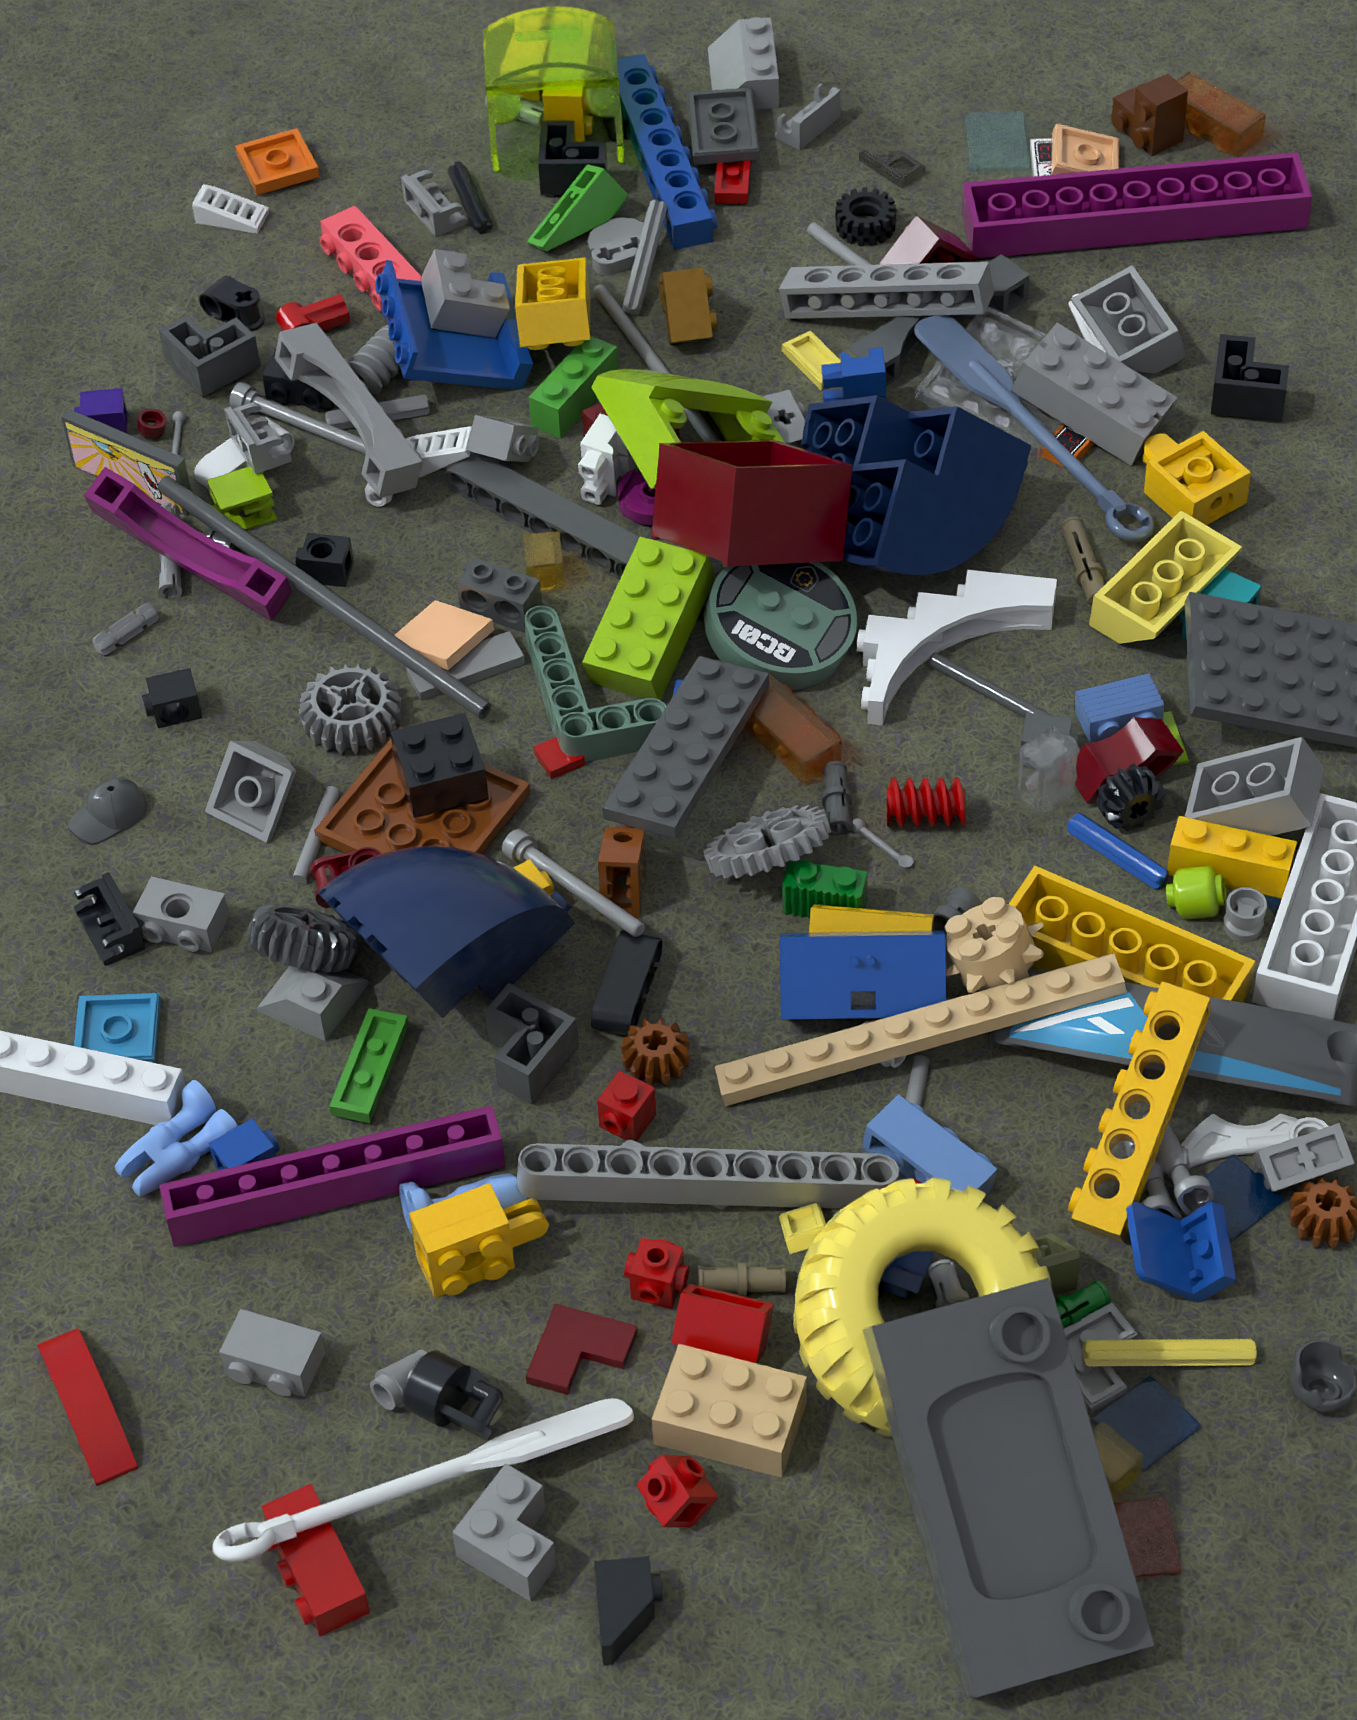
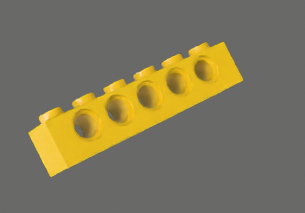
M1161 981L1157 992L1151 991L1149 993L1143 1010V1015L1148 1016L1143 1031L1136 1030L1134 1032L1128 1054L1133 1055L1128 1070H1120L1113 1089V1093L1118 1094L1113 1109H1105L1099 1124L1098 1132L1103 1133L1097 1149L1091 1147L1087 1154L1083 1172L1088 1173L1083 1188L1076 1187L1069 1202L1068 1211L1073 1213L1071 1219L1075 1226L1122 1243L1124 1242L1128 1233L1126 1208L1134 1202L1139 1203L1212 1011L1210 997ZM1165 1024H1174L1180 1028V1031L1174 1039L1162 1040L1157 1036L1159 1028ZM1154 1062L1162 1064L1165 1067V1071L1158 1079L1150 1080L1142 1076V1071L1146 1065ZM1135 1102H1145L1150 1106L1149 1113L1144 1118L1133 1119L1127 1115L1128 1108ZM1120 1141H1129L1135 1145V1150L1130 1157L1119 1159L1112 1155L1113 1147ZM1107 1180H1113L1120 1184L1118 1194L1110 1199H1104L1097 1195L1099 1185Z

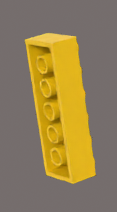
M1034 865L1009 902V905L1017 908L1022 914L1027 926L1040 922L1044 925L1032 935L1036 947L1044 952L1042 958L1038 959V962L1034 961L1032 965L1036 969L1053 971L1114 953L1126 983L1159 988L1161 981L1204 996L1242 1003L1251 991L1255 960Z

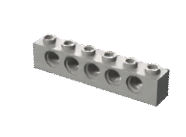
M989 262L790 267L779 287L785 319L984 314L994 294Z

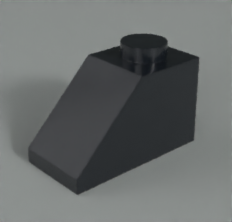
M649 1556L594 1561L603 1666L613 1665L655 1618L654 1602L663 1601L660 1573H651Z

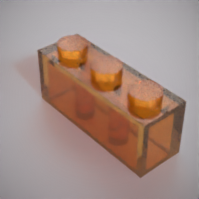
M1190 71L1176 80L1188 90L1185 128L1190 130L1195 136L1204 138L1216 145L1219 150L1226 151L1236 158L1263 139L1266 114Z
M769 673L770 685L744 728L806 786L823 775L822 768L823 766L825 767L827 762L841 761L842 740L837 731L831 727L828 728L820 721L814 710L808 705L804 706L785 683L778 682Z

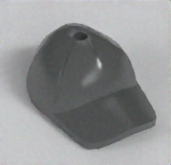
M116 777L105 780L88 793L86 803L68 822V829L75 837L88 845L99 844L139 822L146 813V798L136 783L127 778Z

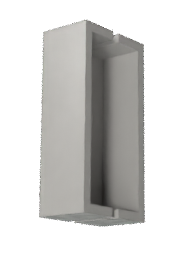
M1059 323L1054 325L1043 338L1040 345L1038 344L1023 362L1011 389L1012 392L1130 466L1133 465L1143 452L1146 440L1150 436L1157 434L1164 425L1177 399L1173 394Z

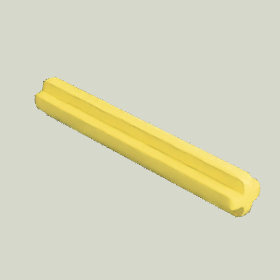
M1252 1339L1086 1340L1082 1348V1356L1086 1366L1253 1365L1257 1358L1255 1341Z

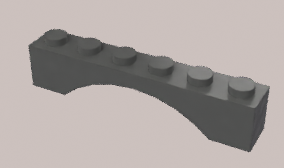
M1001 254L989 262L994 294L985 313L947 316L960 321L985 315H1004L1028 300L1030 275ZM898 316L887 324L881 325L877 330L862 339L853 342L846 348V353L851 358L869 356L868 349L883 347L887 386L900 378L902 367L909 353L920 342L914 331L917 322L931 316Z

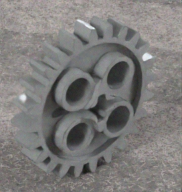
M795 805L792 808L781 807L773 812L766 811L761 817L752 816L750 821L746 823L738 822L731 829L723 830L724 835L713 837L714 842L708 843L706 845L707 849L703 852L710 873H714L716 877L723 875V878H728L735 875V878H739L744 874L753 876L763 870L764 872H769L774 866L784 867L789 860H800V856L812 853L813 847L822 846V840L828 839V833L832 831L825 810H820L819 806L811 808V805H806L802 808H799V805ZM764 835L768 837L771 847L767 846Z

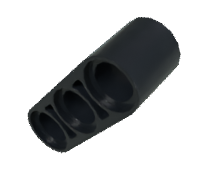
M625 930L620 932L593 1005L591 1028L628 1036L630 1026H637L646 1001L643 995L644 993H649L657 970L654 964L655 962L659 963L661 959L662 938L644 934L634 937Z

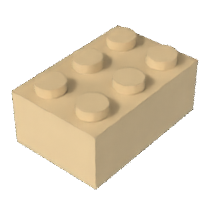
M678 1344L652 1417L654 1445L782 1478L807 1404V1376Z

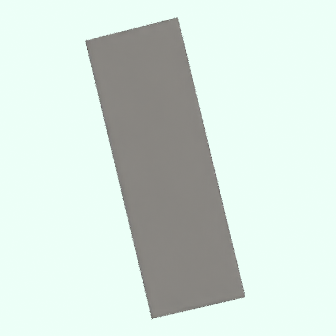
M508 631L482 640L452 668L443 670L462 684L468 685L524 665L525 658L511 632ZM406 667L407 677L421 701L443 694Z

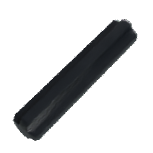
M456 161L453 166H449L448 174L473 229L478 231L479 234H485L486 230L492 228V221L467 167L462 165V162Z

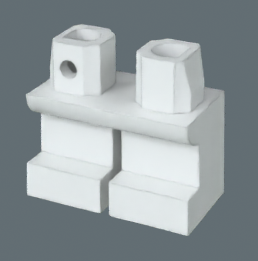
M600 413L580 443L582 459L578 464L579 474L584 478L581 498L597 505H601L607 494L617 497V479L634 468L636 471V463L610 418Z

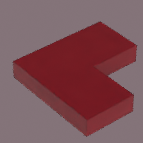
M555 1304L526 1373V1384L568 1395L582 1358L624 1370L638 1334L637 1326Z

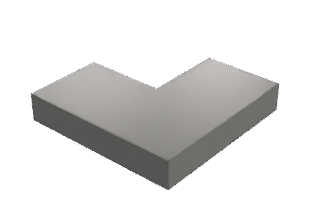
M1113 1302L1082 1318L1076 1324H1071L1064 1328L1085 1406L1089 1414L1127 1393V1386L1111 1366H1086L1082 1356V1348L1086 1340H1137L1138 1334Z

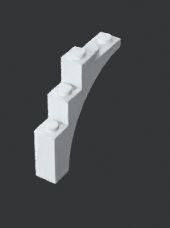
M967 570L965 585L958 584L957 596L918 592L916 607H909L907 619L868 615L866 630L859 629L857 638V652H863V666H867L866 681H871L870 687H863L861 709L868 710L867 724L883 725L889 704L901 684L919 665L927 661L934 652L938 653L966 639L992 632L1017 629L1051 630L1057 579Z

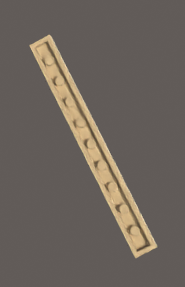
M1113 953L1014 981L1013 984L1007 983L717 1065L715 1070L721 1096L725 1106L1122 995L1127 993L1126 985L1116 956Z

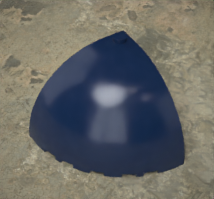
M878 395L809 404L801 446L807 448L808 451L852 464L843 559L864 568L890 574L927 575L946 571L966 562L982 550L999 531L1012 509L1028 465L1031 449L1030 444L958 406L909 412Z
M410 847L380 854L347 869L317 892L442 1018L476 985L493 1001L508 983L513 985L575 924L567 913L572 907L557 891H554L549 896L535 882L516 869L491 857L453 847Z

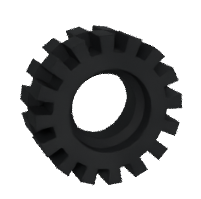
M862 187V192L859 193L857 189H852L851 195L845 192L842 195V199L837 200L835 206V229L839 233V237L842 240L847 238V243L849 244L858 241V246L864 247V242H869V246H875L876 240L880 244L886 242V237L890 239L893 236V231L895 232L896 205H894V199L892 197L889 198V194L886 192L879 195V189L873 188L872 192H868V187ZM869 215L873 216V218L865 219L859 218L858 216Z

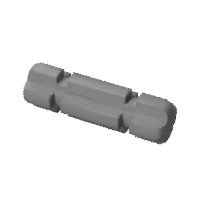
M144 603L135 609L136 614L131 612L108 627V633L102 631L92 640L96 651L102 656H107L117 649L115 647L116 644L122 646L144 631L143 626L150 627L159 620L156 608L150 603Z

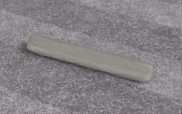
M656 199L651 200L648 206L622 306L623 311L631 316H638L640 314L667 211L666 203L659 202Z

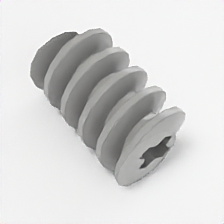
M389 325L382 326L374 334V337H371L366 342V345L361 347L358 353L349 360L351 369L366 384L368 391L373 395H377L382 390V386H386L390 382V378L395 377L398 374V370H401L400 364H397L395 360L394 343L389 339Z

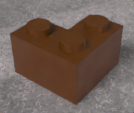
M1167 73L1113 97L1111 122L1115 129L1118 131L1122 130L1130 137L1136 147L1142 148L1149 155L1154 156L1183 142L1188 90Z

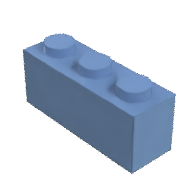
M899 1094L866 1125L862 1148L868 1153L884 1154L893 1158L899 1167L898 1176L902 1179L914 1178L921 1183H925L930 1178L947 1179L951 1181L950 1188L963 1191L967 1186H971L986 1193L985 1197L993 1189L997 1168L993 1166L989 1158L980 1152L973 1151L961 1142L951 1129L941 1127L928 1117L919 1105L908 1102Z

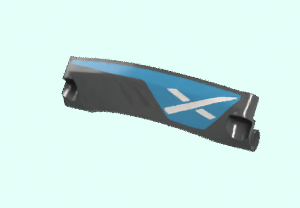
M1031 967L1028 970L1030 977L1050 972V970ZM1125 982L1127 990L1125 994L991 1031L988 1042L1022 1048L1026 1046L1130 1065L1133 1055L1128 1054L1131 1039L1136 1030L1143 1031L1148 1016L1143 1015L1146 1000L1151 991L1157 992L1159 988ZM1210 997L1212 1011L1188 1071V1076L1320 1098L1319 1100L1357 1107V1024ZM1165 1024L1159 1028L1157 1036L1162 1040H1172L1179 1034L1180 1028L1174 1024ZM1156 1062L1150 1063L1144 1067L1148 1069L1165 1071V1067L1162 1064Z

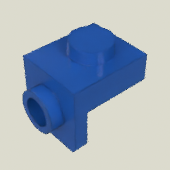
M914 1251L895 1259L884 1270L881 1280L885 1282L883 1290L904 1298H908L910 1291L917 1294L920 1293L933 1257V1252Z

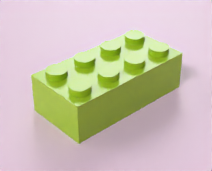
M639 537L582 661L591 683L643 699H662L716 578L709 556L694 550Z

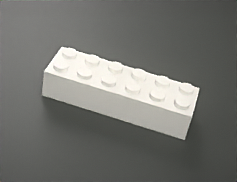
M1319 793L1313 824L1305 830L1257 970L1252 1003L1334 1020L1357 949V803Z

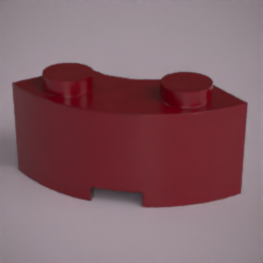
M1133 717L1124 728L1111 737L1098 742L1085 743L1077 752L1066 773L1086 803L1096 804V799L1099 796L1097 788L1106 784V776L1115 775L1119 767L1126 770L1133 763L1139 768L1147 766L1158 778L1178 760L1184 750L1162 719Z

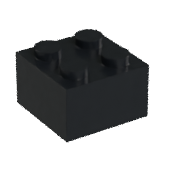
M466 713L390 731L394 761L413 818L489 799L485 766Z

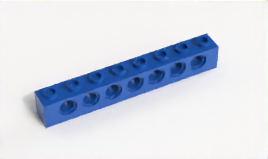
M645 54L607 61L608 86L616 97L627 134L653 199L665 202L667 205L663 224L673 249L677 250L712 243L713 230L717 229L716 214L714 209H708L709 202L706 189L699 187L698 170L696 167H691V156L688 146H682L681 129L679 126H674L673 111L670 105L666 106L663 86H657L658 79L654 65L649 66Z

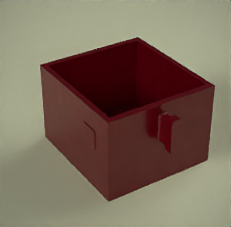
M776 440L660 443L651 539L670 541L721 560L723 565L727 567L843 561L852 464Z

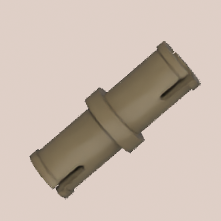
M737 1262L736 1267L698 1266V1286L728 1293H737V1295L745 1297L747 1293H785L786 1291L785 1265L746 1267V1262Z

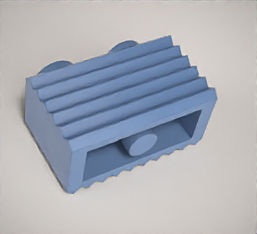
M1150 673L1075 691V713L1089 743L1111 737L1124 728L1133 717L1163 720V700H1161L1160 694H1158V690L1155 684H1153Z

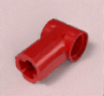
M341 294L306 306H302L298 302L287 303L278 310L276 321L282 331L317 323L322 331L350 322V316L345 300Z

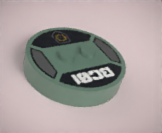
M819 562L726 566L718 574L705 607L704 626L707 639L722 662L769 673L770 685L768 688L799 690L823 682L843 664L856 634L857 612L852 596L844 583L830 569Z

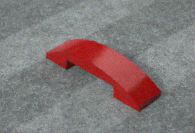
M76 1328L37 1344L96 1486L138 1469L115 1409L79 1329Z

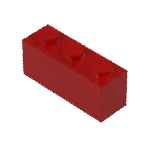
M310 1483L262 1505L261 1509L264 1520L267 1521L287 1513L291 1516L322 1504ZM331 1522L298 1532L296 1537L276 1543L268 1549L270 1552L277 1548L282 1558L281 1561L276 1563L280 1576L286 1588L295 1585L300 1597L295 1599L294 1603L305 1626L313 1622L319 1637L370 1613L366 1593Z

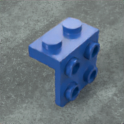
M1210 1201L1182 1220L1138 1202H1134L1126 1208L1134 1268L1137 1276L1142 1281L1194 1302H1202L1237 1281L1225 1212L1222 1205Z

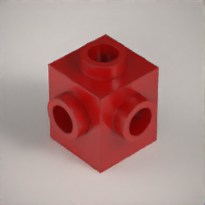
M642 1237L637 1252L629 1253L624 1269V1277L629 1278L631 1299L673 1309L678 1291H683L686 1288L690 1266L684 1265L683 1247L664 1239L651 1240Z
M662 1455L650 1463L648 1472L636 1484L646 1500V1507L657 1517L662 1527L689 1528L695 1525L719 1498L704 1476L705 1471L702 1465L692 1456Z

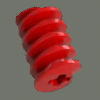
M943 777L937 779L934 789L931 788L928 778H922L918 789L915 788L912 778L906 779L903 789H900L896 778H891L886 791L887 827L892 816L896 817L899 827H904L908 816H911L915 827L920 826L923 816H927L931 827H935L939 816L943 817L946 827H951L954 817L958 816L962 827H965L966 790L963 789L959 777H954L950 789H947Z

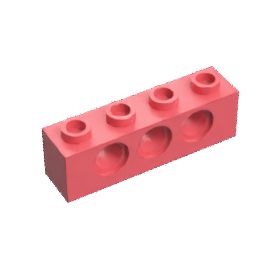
M352 206L320 221L322 236L319 237L323 251L327 255L332 254L337 259V263L343 273L349 272L357 288L361 292L366 291L371 296V300L378 311L382 310V301L380 295L376 293V278L379 273L382 274L387 260H392L397 279L421 281V275L356 206Z

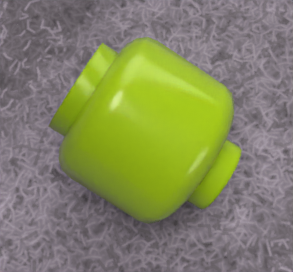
M1211 866L1178 869L1174 874L1173 883L1166 884L1168 907H1176L1178 915L1185 920L1217 916L1221 906H1226L1227 900L1223 874H1217Z

